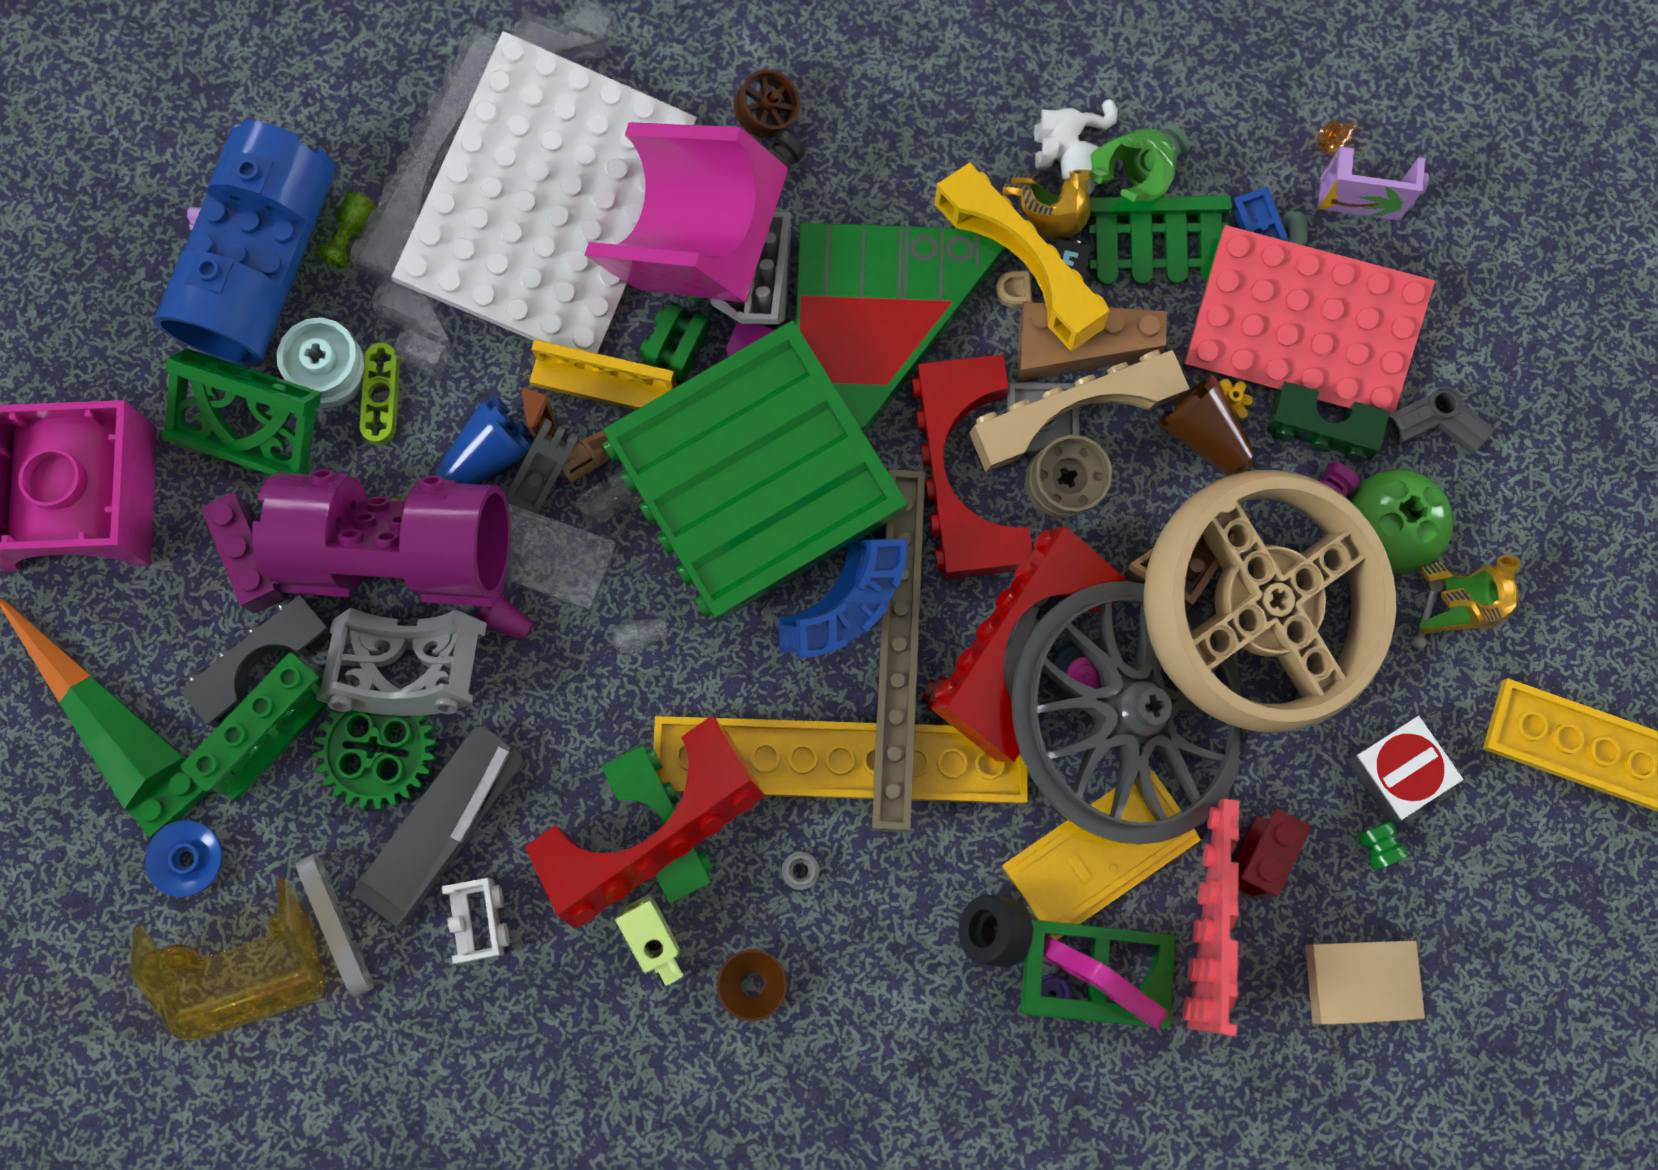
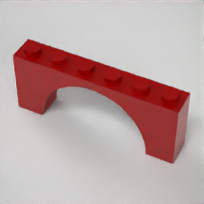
M1004 354L918 364L916 377H911L913 398H920L921 410L916 411V425L918 432H924L926 444L920 445L922 466H929L931 478L925 479V491L927 501L934 500L935 513L930 514V528L932 536L938 535L940 548L934 549L937 571L943 570L944 580L1015 572L1017 567L1024 560L1028 559L1033 552L1029 527L1019 528L998 525L979 517L969 510L953 492L946 476L943 458L946 441L962 418L982 405L1006 398L1009 388Z
M1066 526L1047 529L1036 538L1033 545L1035 547L1034 551L1028 559L1024 560L1017 567L1014 573L1015 580L1009 588L1005 589L995 601L996 609L990 618L985 619L979 625L975 632L977 638L970 648L960 654L955 663L956 670L950 679L945 680L938 687L935 693L937 699L931 706L934 712L996 762H1015L1020 754L1013 725L1012 702L1007 691L1004 676L1005 649L1016 622L1031 606L1045 598L1060 597L1065 599L1071 594L1093 585L1107 582H1129ZM1101 605L1091 608L1088 611H1090L1091 613L1100 612Z
M713 715L681 737L688 756L686 787L672 816L650 838L623 851L595 853L579 848L574 839L555 825L525 846L556 915L575 930L581 925L591 922L601 911L611 904L622 900L628 892L644 881L655 877L661 869L675 859L689 853L695 845L708 836L719 832L725 824L741 813L752 809L758 801L766 796L730 735Z

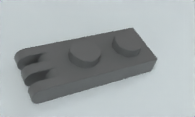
M546 419L505 494L508 503L537 516L579 437V435L572 432L566 444L561 442L560 440L565 429L560 426L557 427L553 437L547 435L551 429L552 422Z

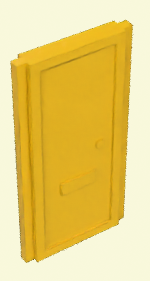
M1149 767L1150 778L1156 797L1166 817L1168 818L1181 812L1182 810L1155 772ZM1134 782L1121 819L1133 822L1156 821ZM1116 787L1090 805L1110 815ZM1067 820L1001 866L1038 920L1080 925L1198 843L1201 839L1193 828L1191 831L1176 838L1162 842L1147 844L1119 843L1086 832ZM1048 934L1049 937H1051V938H1053V939H1055V940H1058L1059 938H1061L1062 936H1064V935Z

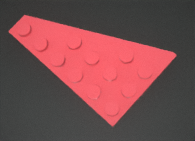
M1222 799L1218 801L1217 807L1211 806L1207 819L1208 829L1213 830L1211 844H1206L1203 851L1202 864L1208 867L1206 882L1201 881L1198 889L1197 901L1198 904L1203 905L1201 920L1196 919L1193 928V942L1198 943L1196 958H1191L1189 962L1188 981H1192L1193 986L1191 997H1186L1184 1000L1182 1015L1183 1020L1188 1021L1187 1029L1236 1036L1237 1024L1229 1023V1010L1233 1009L1235 1000L1238 997V941L1230 938V929L1234 928L1238 917L1239 863L1231 861V854L1234 853L1239 841V801Z

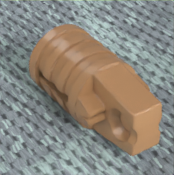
M603 431L580 440L573 447L561 470V474L569 485L574 483L575 480L582 478L585 474H589L592 470L599 468L610 459L602 445L603 442L607 441Z

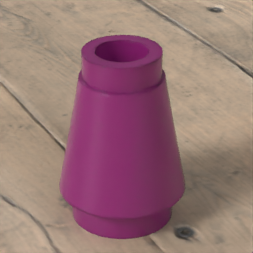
M502 596L499 597L494 607L482 606L476 618L487 623L486 629L519 638L525 641L534 625V621L530 620L529 617Z

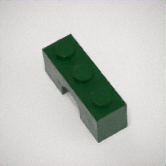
M1284 381L1275 394L1266 431L1275 433L1277 439L1285 442L1299 440L1309 443L1310 448L1316 451L1330 452L1333 450L1344 453L1346 459L1354 462L1370 461L1380 452L1390 411L1354 402L1345 411L1341 423H1330L1324 420L1317 410V400L1320 391Z

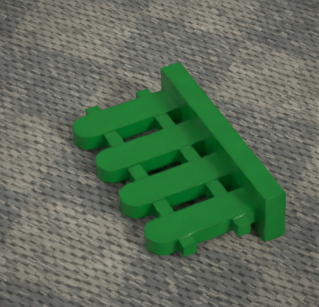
M1231 195L1164 196L1148 202H1133L1126 197L1090 198L1091 210L1088 220H1094V224L1088 225V235H1095V260L1089 261V271L1096 270V279L1100 284L1111 285L1118 277V270H1130L1133 282L1138 285H1144L1152 279L1153 269H1165L1166 279L1172 284L1182 283L1188 276V269H1200V277L1207 283L1223 226H1229L1228 222H1222V218L1231 210ZM1187 218H1198V223H1187ZM1117 219H1129V224H1117ZM1152 219H1164V223H1152ZM1152 234H1164L1165 259H1153ZM1187 234H1199V258H1188ZM1117 235H1129L1130 259H1118Z

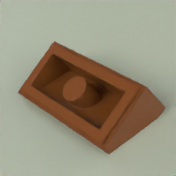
M522 388L527 426L533 440L545 419L552 422L551 429L547 435L553 437L558 423L547 395Z

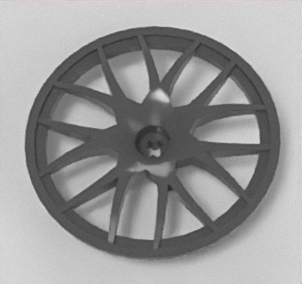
M1123 581L1093 585L1077 591L1057 603L1043 616L1027 639L1017 663L1012 691V718L1017 744L1031 778L1044 797L1065 818L1086 832L1106 840L1127 844L1162 842L1191 831L1209 817L1211 806L1217 807L1218 801L1225 799L1239 772V727L1228 726V738L1224 754L1201 748L1177 734L1173 718L1178 712L1209 714L1199 709L1188 699H1185L1186 697L1177 687L1173 690L1165 687L1161 674L1163 668L1155 655L1146 627L1143 583ZM1112 602L1141 604L1137 655L1133 668L1123 662L1116 645L1112 624ZM1101 605L1099 622L1100 648L1071 623L1079 615ZM1193 607L1189 611L1185 610L1190 632L1207 621ZM1062 631L1066 633L1099 672L1101 688L1095 689L1076 681L1046 658L1050 648ZM1212 633L1210 637V645L1214 650L1217 645V640L1214 634ZM1229 656L1210 671L1213 673L1218 669L1223 684L1241 696V678L1232 656ZM1042 669L1073 698L1038 706V686ZM1151 703L1152 711L1147 712L1145 704ZM1060 710H1083L1096 719L1089 735L1075 743L1047 752L1041 735L1038 714ZM1117 746L1121 764L1111 812L1108 815L1086 803L1082 797L1099 761L1111 747ZM1153 749L1159 752L1192 802L1190 806L1168 818L1156 797L1150 778L1148 758ZM1086 750L1072 790L1062 779L1051 759ZM1181 754L1221 762L1214 779L1202 795H1200ZM1134 782L1156 821L1133 822L1121 819Z

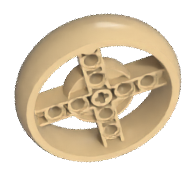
M1255 470L1233 474L1213 482L1184 502L1172 515L1157 539L1149 559L1144 583V614L1149 639L1157 659L1173 684L1189 701L1213 718L1229 725L1250 731L1281 733L1313 726L1333 717L1350 705L1370 685L1378 673L1391 644L1396 617V590L1390 561L1378 534L1368 519L1345 496L1313 478L1298 473L1278 470ZM1251 499H1269L1285 503L1309 517L1326 536L1301 554L1281 546L1264 545L1239 502ZM1229 529L1233 532L1234 535L1233 545L1229 542L1228 539ZM1202 535L1223 571L1215 590L1216 614L1190 632L1185 611V579L1192 552ZM1324 555L1328 558V567L1324 563ZM1249 561L1254 568L1253 576L1248 572ZM1346 573L1351 603L1350 623L1342 652L1338 660L1335 661L1319 635L1318 630L1322 624L1326 608L1324 588ZM1297 574L1300 576L1301 579L1300 588L1297 586L1296 583ZM1240 614H1242L1245 619V626L1243 629L1240 627L1239 624ZM1288 625H1289V626L1291 627V629H1292V638H1291V640L1289 639V637H1288V635H1287ZM1212 633L1214 634L1217 640V645L1214 650L1210 645V637ZM1241 648L1260 656L1277 657L1301 697L1294 701L1280 704L1254 702L1231 691L1210 670ZM1308 657H1309L1310 660H1311V669H1310V671H1309L1308 668H1307V659H1308Z

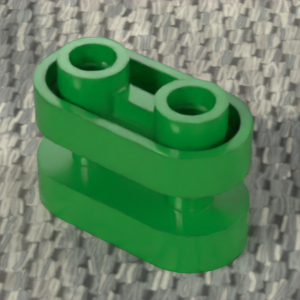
M670 302L667 307L662 306L659 309L654 322L656 328L651 338L647 336L640 347L639 356L643 357L642 364L661 368L663 363L668 364V370L674 371L675 379L683 382L687 378L708 336L711 318L696 313L691 321L685 319L686 308ZM678 332L684 335L676 351H671L670 348Z

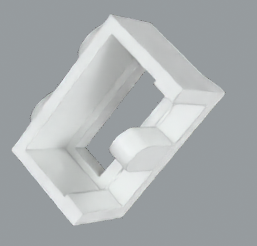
M483 878L442 886L443 894L450 896L452 917L448 918V927L450 933H455L458 955L452 956L453 964H462L505 955L504 947L510 945V937L507 924H500L498 908L504 907L501 885L495 886L494 879ZM484 891L492 948L476 951L468 894Z

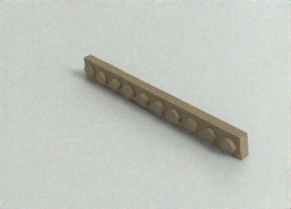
M889 469L890 476L907 501L908 506L905 513L886 523V539H907V557L899 588L895 589L891 600L886 606L888 609L882 615L871 831L910 833L925 471Z

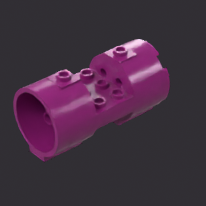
M329 469L316 470L311 474L278 472L266 480L258 496V500L264 503L260 521H253L252 524L254 557L263 577H270L273 580V584H278L279 592L351 597L363 582V576L404 579L410 591L420 594L421 602L494 607L505 590L504 577L510 553L511 523L508 502L503 490L499 486L457 483V480H443L440 476L420 478L407 494L408 498L406 501H389V498L384 496L368 499L364 487L358 479L349 477L348 474L334 473Z

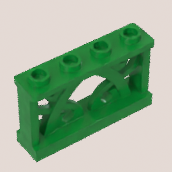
M188 348L167 358L166 372L170 374L165 428L162 430V439L173 442L179 448L194 449L206 453L212 459L227 460L239 464L243 469L249 471H261L270 475L278 472L306 474L310 471L311 464L309 459L316 408L320 406L321 392ZM188 380H191L195 397L187 398ZM215 388L225 391V397L222 399H213L212 396L219 395V393L216 392ZM238 396L246 398L248 408L253 416L265 425L259 431L242 437L228 425L218 408L232 403ZM259 403L270 406V410H266L264 413ZM188 406H199L200 412L194 414L190 420L197 419L202 424V427L185 421V411ZM292 414L297 415L295 432L285 426ZM280 433L289 440L293 447L292 457L274 451V446L280 447L283 451L286 450L284 440L275 434Z
M288 653L181 764V769L204 791L218 792L227 795L231 800L237 802L328 706L327 703L316 699L317 693L321 688L323 673L314 665H309L293 653Z

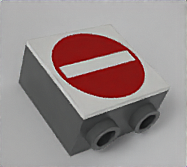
M1420 716L1405 721L1347 759V762L1386 819L1393 822L1402 820L1404 824L1421 816L1424 813L1421 807L1431 800L1437 804L1453 795L1455 792L1451 787L1464 780Z

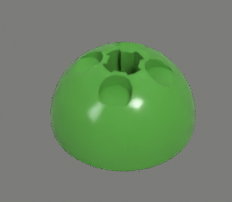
M1405 469L1381 471L1363 480L1348 499L1368 519L1378 534L1390 561L1392 573L1406 574L1420 571L1422 567L1434 563L1443 554L1450 542L1454 522L1450 502L1444 491L1433 480L1423 474Z

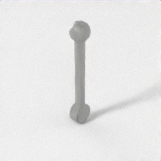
M1441 579L1429 581L1428 583L1430 593L1421 622L1431 616L1437 593L1444 588ZM1420 628L1417 635L1412 638V645L1416 649H1422L1426 645L1425 633H1421Z

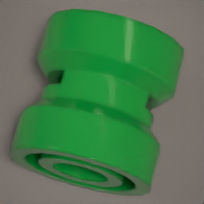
M1392 820L1357 834L1361 845L1371 849L1369 850V862L1373 870L1383 868L1409 856L1404 844L1399 843L1397 839L1394 840L1393 838L1396 835L1397 829Z

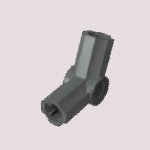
M1445 386L1438 388L1431 395L1389 414L1386 430L1392 440L1397 441L1399 445L1433 428H1439L1470 454L1476 452L1494 431L1493 427L1463 404L1462 397L1457 390ZM1435 402L1442 404L1445 407L1446 413L1440 412L1436 408Z

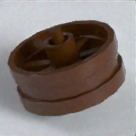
M762 69L752 73L736 91L733 104L735 115L745 130L759 138H773L781 130L785 131L797 118L800 109V98L794 83L784 74L775 70ZM760 83L761 94L749 85ZM768 85L773 86L776 90H769ZM745 94L756 101V103L747 105ZM780 94H782V96H783V98H784L786 104H785V103H780V101H781V96H780ZM777 111L788 113L787 121L785 123L782 121ZM751 112H754V114L759 118V120L754 115H752ZM768 115L775 126L765 124Z

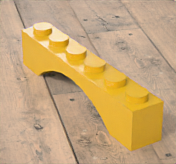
M968 163L937 183L934 205L957 229L975 232L993 239L1008 248L1028 267L1043 293L1049 329L1071 352L1105 328L1110 312L1105 300L1099 294H1094L1084 283L1080 273L1075 269H1071L1060 258L1057 249L1053 245L1047 244L1037 234L1034 225L1029 220H1024L1018 214L1012 202L1006 196L1000 195L991 185L985 173L979 172L971 163Z

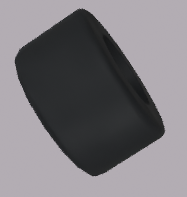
M981 895L974 898L965 907L960 918L958 931L960 945L966 956L978 964L1004 968L1018 964L1026 956L1032 943L1033 925L1031 916L1025 906L1015 899L996 895ZM996 923H997V924H998V930H997L996 938H995V940H994V937H993L994 927H995V925H996Z

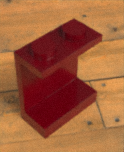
M1278 808L1274 809L1269 821L1258 815L1254 816L1232 861L1239 863L1238 891L1256 901L1279 897L1312 826Z

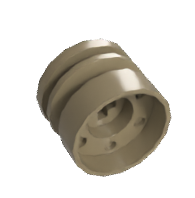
M1067 435L1053 440L1031 459L1025 473V488L1029 500L1039 511L1055 518L1073 517L1093 508L1105 498L1112 482V466L1108 454L1097 442L1079 435ZM1068 474L1071 480L1067 484L1060 485L1057 479Z

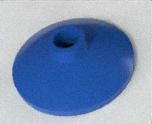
M189 820L173 822L159 830L148 845L145 855L147 876L155 888L166 895L173 897L196 895L208 888L218 876L223 859L222 847L216 834L204 824ZM191 852L194 856V862L186 867L183 864V857Z

